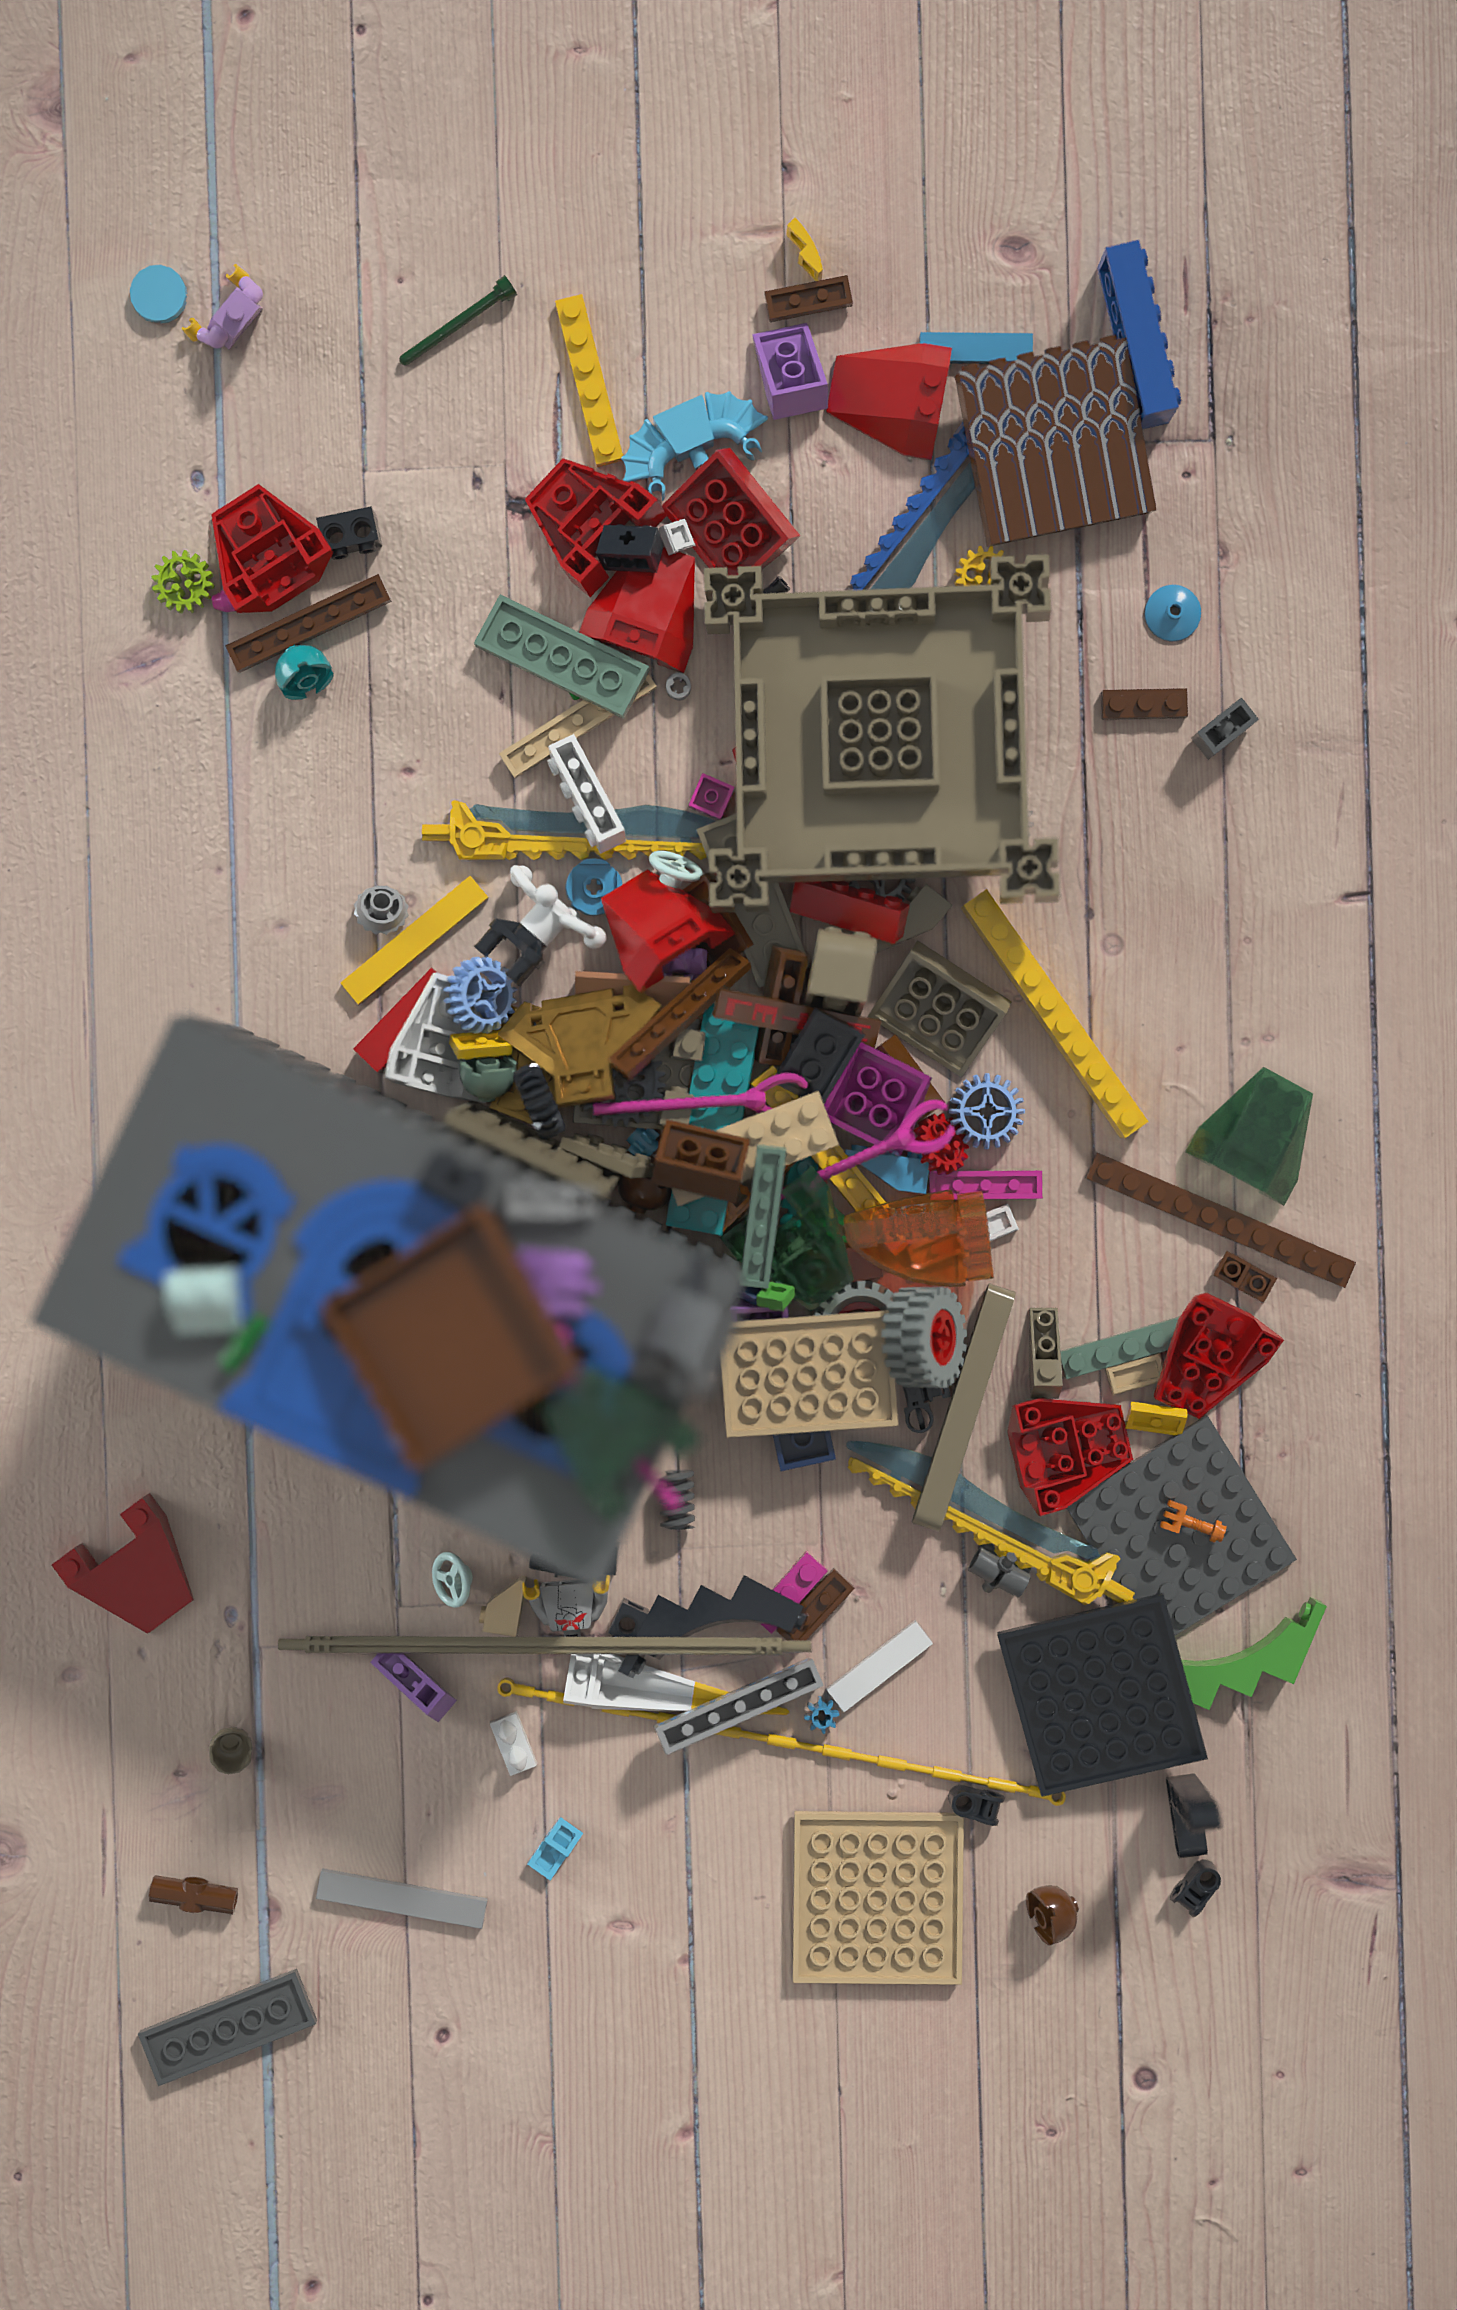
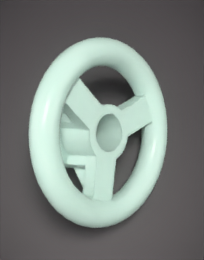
M654 851L649 855L650 864L661 872L660 882L667 886L679 888L682 881H698L703 875L702 869L695 862L679 854L668 851ZM684 867H687L693 873L688 872Z
M451 1552L439 1554L432 1567V1580L436 1593L446 1605L453 1608L461 1607L466 1603L470 1595V1587L473 1580L472 1572L456 1554ZM446 1560L453 1563L449 1572L441 1570V1566ZM441 1581L445 1582L446 1586L450 1588L453 1598L446 1593Z

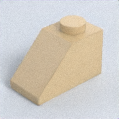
M520 1576L491 1597L487 1606L481 1607L479 1623H484L483 1632L512 1637L517 1636L524 1600L522 1583L525 1582L526 1586L527 1576Z

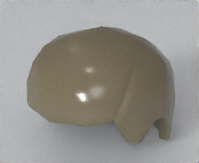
M229 1727L219 1730L212 1738L209 1746V1756L212 1765L218 1772L228 1775L240 1773L250 1764L252 1741L245 1730Z

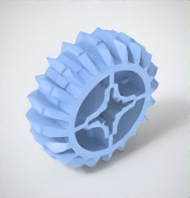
M472 957L470 960L460 962L461 966L452 969L455 976L446 978L451 984L450 987L443 989L449 993V998L444 1000V1002L451 1005L447 1013L455 1014L453 1022L456 1024L461 1023L462 1029L470 1030L472 1033H490L492 1030L500 1029L501 1024L509 1021L507 1014L515 1012L511 1004L518 1002V1000L513 998L512 994L518 989L511 987L513 980L505 974L509 969L501 967V962L497 960L492 961L489 957ZM480 973L487 976L492 984H487L485 978H481ZM474 1006L477 1012L481 1013L482 1018L476 1016L470 1007Z
M989 1073L984 1074L983 1082L980 1081L978 1075H974V1085H971L968 1080L963 1081V1085L967 1089L966 1091H963L961 1088L955 1089V1092L961 1096L960 1099L950 1098L951 1103L957 1104V1109H948L949 1114L957 1113V1119H952L950 1123L951 1125L960 1124L961 1127L955 1131L957 1135L964 1131L967 1133L963 1138L964 1143H967L971 1137L974 1138L972 1144L974 1148L979 1146L980 1140L983 1141L984 1149H989L991 1140L995 1148H999L1000 1137L1004 1142L1009 1143L1011 1140L1006 1133L1008 1131L1013 1135L1019 1133L1017 1129L1012 1127L1013 1124L1023 1125V1120L1017 1119L1016 1114H1025V1109H1016V1104H1020L1024 1100L1023 1098L1014 1100L1013 1095L1018 1093V1088H1013L1010 1091L1007 1090L1011 1081L1006 1080L1002 1086L999 1085L1000 1075H996L993 1082H990ZM982 1088L980 1103L976 1107H964L968 1097L974 1091ZM991 1089L1003 1095L1008 1107L995 1105ZM985 1103L990 1105L989 1108L1000 1110V1113L988 1115L987 1120L983 1118L984 1115L974 1113L973 1110L985 1108ZM965 1116H975L980 1120L982 1134L970 1128L965 1120ZM997 1116H1008L1004 1127L1000 1131L991 1134L993 1120Z

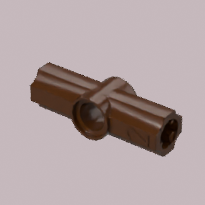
M155 1875L149 1891V1902L179 1906L180 1910L189 1913H200L206 1910L233 1915L238 1899V1888L209 1884L208 1880L199 1877L177 1879Z

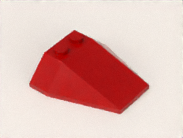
M919 343L836 356L826 413L903 456L931 461L952 348Z
M257 484L211 514L223 591L237 613L272 612L318 583L333 554L331 547L316 526L260 484Z

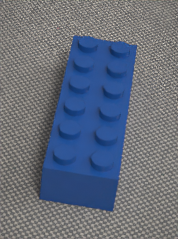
M1135 240L1106 247L1097 269L1113 335H1117V339L1126 338L1143 430L1169 424L1181 404V395L1178 387L1174 388L1172 377H1174V366L1172 360L1167 359L1165 351L1168 349L1167 336L1165 332L1160 330L1161 311L1159 305L1154 304L1152 296L1155 292L1154 281L1151 276L1148 277L1146 266H1148L1147 252L1145 248L1141 249L1140 241Z

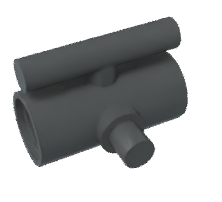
M992 1543L978 1545V1550L971 1560L968 1571L984 1579L985 1582L982 1588L985 1592L990 1593L993 1589L1000 1588L1019 1598L1029 1583L1031 1568L1020 1569L1015 1563L1017 1557L1012 1552H1008L1006 1556L998 1557L994 1552L995 1547Z

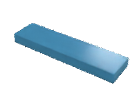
M920 332V344L927 343L952 348L950 364H989V361L998 358H1006V362L1017 360V355L1033 352V333Z

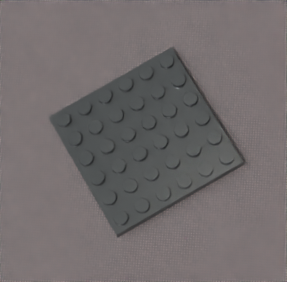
M1207 1415L1186 1427L1182 1434L1173 1435L1128 1463L1066 1508L1096 1557L1105 1553L1115 1554L1120 1557V1561L1116 1563L1117 1568L1111 1579L1135 1592L1133 1600L1164 1593L1175 1635L1297 1560ZM1168 1500L1188 1506L1185 1515L1199 1519V1521L1202 1520L1213 1525L1216 1520L1222 1521V1525L1227 1526L1222 1542H1210V1535L1182 1525L1179 1534L1159 1527L1161 1521L1173 1523L1172 1519L1163 1516L1165 1510L1175 1514L1177 1512V1509L1167 1506Z

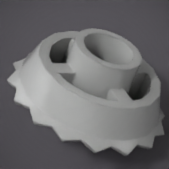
M376 885L365 889L362 894L358 895V900L354 903V915L357 917L358 924L363 925L365 931H372L375 935L379 933L387 935L390 931L397 932L399 926L404 925L405 919L409 916L407 912L409 906L405 902V897L399 894L398 890L388 886Z

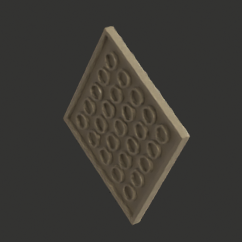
M469 1101L449 1110L443 1120L444 1123L449 1124L448 1130L460 1136L470 1134L476 1137L475 1142L488 1149H491L492 1146L504 1150L503 1156L516 1162L519 1159H523L530 1163L529 1168L538 1173H553L557 1175L556 1180L566 1186L576 1184L582 1188H597V1195L592 1196V1198L597 1200L600 1197L606 1198L618 1185L621 1178L619 1172L559 1148L560 1141L554 1138L543 1140L538 1136L535 1129L478 1102Z

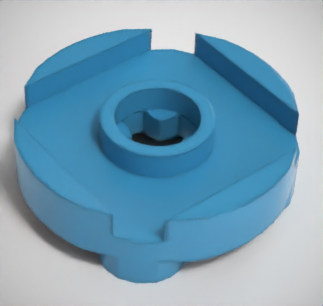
M593 858L582 861L571 870L566 880L565 890L567 898L574 909L585 915L599 916L605 914L601 898L623 884L621 876L614 867L605 860ZM593 879L596 880L597 885L602 887L601 890L597 891L596 895H592L591 891L586 888V885L591 884Z

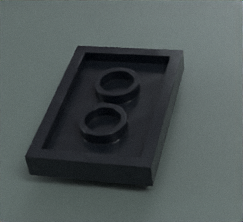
M815 1007L775 1074H797L808 1082L807 1088L790 1082L782 1083L778 1086L800 1097L819 1091L824 1104L865 1034L861 1030Z

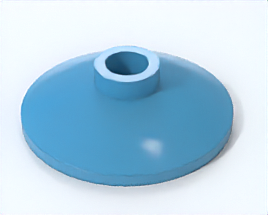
M1166 585L1159 588L1150 596L1145 607V620L1148 628L1155 636L1166 641H1180L1187 638L1196 630L1201 619V606L1197 597L1192 591L1180 585ZM1172 606L1178 607L1179 615L1171 614L1170 608Z

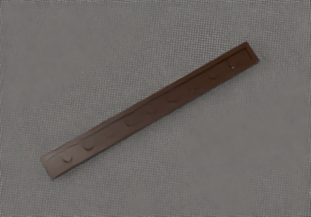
M1095 1153L1085 1179L1342 1288H1346L1356 1262L1100 1153Z

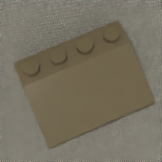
M917 940L868 1017L879 1019L881 1026L962 1078L1006 1015L1012 1001Z

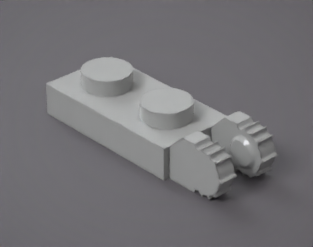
M508 1185L507 1217L571 1218L572 1215H597V1208L592 1206L572 1208V1195L592 1197L597 1195V1188Z

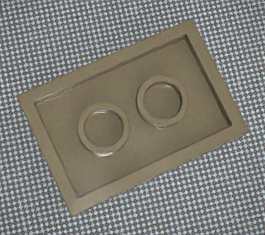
M575 1133L574 1137H562L559 1148L631 1178L652 1177L655 1164L651 1163L652 1159L648 1156L638 1153L633 1156L627 1153L628 1149L618 1144H611L609 1146L603 1143L604 1138L593 1134L584 1136Z

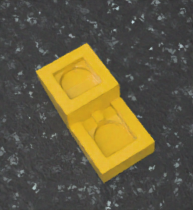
M794 218L787 225L786 235L801 250L798 264L815 281H819L822 279L823 273L819 253L806 229Z

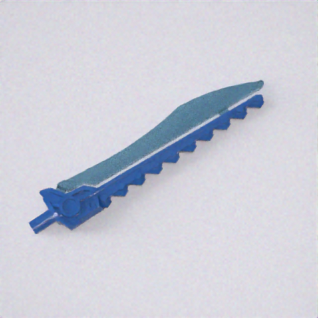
M963 422L953 434V438L949 439L948 448L951 453L935 459L934 467L937 472L921 478L920 487L923 492L907 498L906 506L909 512L893 518L892 526H894L895 530L893 533L880 536L878 545L881 551L866 556L864 565H866L867 571L852 575L850 584L853 590H866L865 587L967 457H970ZM971 462L870 590L911 588L915 584L937 540L954 514L975 489Z

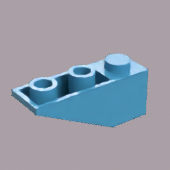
M852 1145L851 1150L845 1149L844 1152L850 1157L868 1149V1147ZM887 1151L878 1157L871 1158V1160L860 1164L895 1190L926 1194L929 1164L927 1162L923 1164L920 1162L923 1157L921 1154L907 1152V1157H899Z

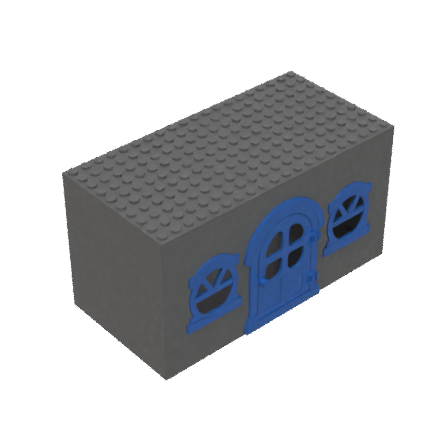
M186 1012L183 1017L173 1015L29 1323L600 1589L649 1483L629 1461V1458L623 1454V1451L617 1447L616 1443L611 1440L610 1436L605 1433L597 1421L593 1418L577 1434L565 1439L551 1441L542 1440L526 1433L510 1416L424 1471L409 1469L400 1457L402 1449L397 1440L393 1441L384 1428V1424L387 1422L382 1413H377L370 1404L369 1396L371 1394L366 1385L362 1386L353 1373V1369L356 1367L351 1358H346L343 1355L338 1342L328 1336L321 1323V1304L326 1302L332 1292H342L357 1282L344 1274L343 1264L350 1254L361 1245L374 1239L389 1238L397 1243L400 1248L399 1255L463 1216L415 1189L416 1181L434 1150L441 1153L443 1150L449 1151L460 1159L459 1163L468 1168L476 1166L487 1173L488 1176L486 1178L491 1180L490 1187L480 1204L491 1208L518 1256H520V1247L582 1254L593 1264L592 1269L584 1273V1278L598 1282L601 1293L582 1297V1302L588 1306L589 1314L573 1317L553 1316L565 1328L569 1337L583 1342L595 1353L592 1359L582 1365L585 1370L576 1375L577 1380L581 1382L598 1369L603 1370L605 1381L604 1396L602 1401L594 1400L655 1471L690 1398L676 1392L672 1387L673 1373L685 1361L673 1357L674 1369L672 1375L667 1381L659 1383L638 1375L633 1371V1356L642 1345L667 1284L689 1293V1268L692 1255H704L707 1258L706 1300L731 1310L744 1282L739 1260L725 1253L722 1257L713 1254V1247L698 1241L697 1245L686 1241L687 1235L674 1229L671 1233H668L661 1229L663 1224L648 1217L642 1221L635 1217L637 1212L623 1205L618 1208L610 1206L612 1200L600 1197L597 1200L592 1197L572 1195V1208L592 1206L597 1208V1215H572L571 1218L507 1217L508 1185H566L556 1180L557 1175L553 1173H538L529 1168L530 1163L523 1159H519L516 1162L503 1156L504 1150L492 1146L491 1149L477 1144L475 1142L476 1137L470 1134L460 1136L448 1130L449 1124L441 1121H431L433 1116L420 1110L406 1109L407 1104L394 1098L382 1097L381 1092L368 1086L355 1084L356 1080L343 1074L331 1073L330 1068L317 1062L304 1060V1056L291 1050L279 1048V1044L266 1038L254 1036L253 1032L245 1028L193 1014L190 1015ZM222 1175L241 1182L250 1190L252 1196L215 1221L212 1176ZM455 1177L453 1180L449 1179V1186L454 1187L456 1183L460 1184L459 1177ZM194 1180L199 1181L202 1215L178 1204L186 1185ZM576 1184L572 1186V1188H582ZM255 1209L260 1210L262 1229L259 1241L229 1227ZM172 1216L253 1253L250 1260L238 1270L241 1329L243 1331L244 1328H248L247 1324L256 1315L266 1319L269 1326L263 1334L258 1335V1341L245 1358L240 1359L242 1362L233 1371L225 1369L220 1364V1359L226 1352L231 1351L229 1349L242 1331L177 1334L167 1307L165 1274L181 1270L170 1259L163 1239V1234ZM560 1385L550 1391V1393L584 1408L572 1394V1391L564 1385Z

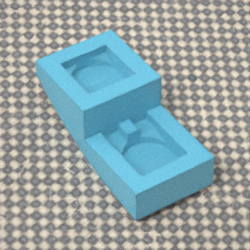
M560 1817L531 1856L527 1865L551 1881L565 1858L569 1856L583 1835V1832Z

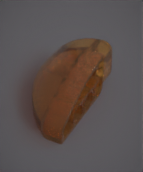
M952 1190L927 1193L872 1206L844 1217L846 1241L850 1247L866 1260L895 1276L916 1283L944 1287H963L966 1285V1281L994 1279L987 1213L982 1191L958 1193L957 1202L954 1201Z

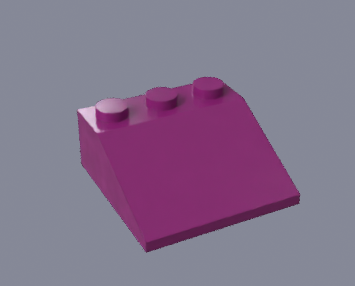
M861 1042L828 1096L824 1107L831 1123L874 1145H878L889 1139L900 1128L908 1114L924 1102L932 1077ZM916 1122L910 1128L912 1131L915 1127ZM904 1149L888 1152L900 1157Z

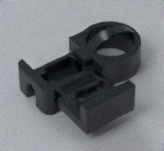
M949 1386L943 1388L945 1394L942 1393L941 1388L903 1387L908 1406L904 1408L905 1421L911 1431L924 1433L932 1427L934 1415L929 1402L925 1403L924 1401L929 1400L931 1402L933 1397L941 1395L943 1399L951 1397ZM921 1408L925 1409L930 1418L927 1428H925ZM914 1409L917 1414L920 1430L915 1429L909 1420L910 1414Z

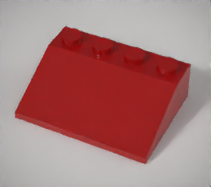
M731 448L718 449L661 505L672 523L682 519L686 520L695 546L692 548L707 567H727L728 576L738 575V567L761 566L763 570L800 537V534Z

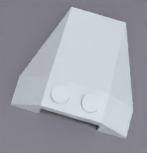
M433 973L390 1049L385 1078L397 1084L446 1097L486 1103L467 1092L460 1080V1059H457L449 1045L450 1034L469 1033L470 1030L462 1029L461 1023L456 1024L453 1022L455 1014L447 1013L451 1005L444 1002L446 998H449V993L443 989L451 985L446 979L449 976ZM471 1006V1011L476 1016L482 1018L481 1013L477 1012L474 1006Z

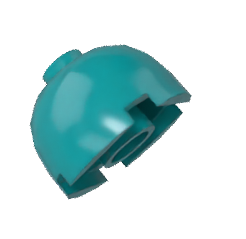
M295 645L287 648L280 656L275 668L277 684L285 698L291 700L307 698L305 693L316 688V694L321 692L330 684L334 676L332 666L322 651L310 645Z

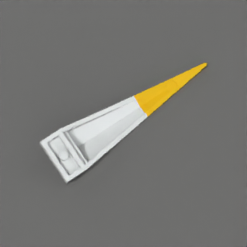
M571 1654L563 1703L591 1707V1709L686 1712L729 1692L646 1665L639 1675L635 1674L634 1678H631L618 1671L625 1658L615 1654ZM777 1706L761 1714L787 1715L790 1711Z

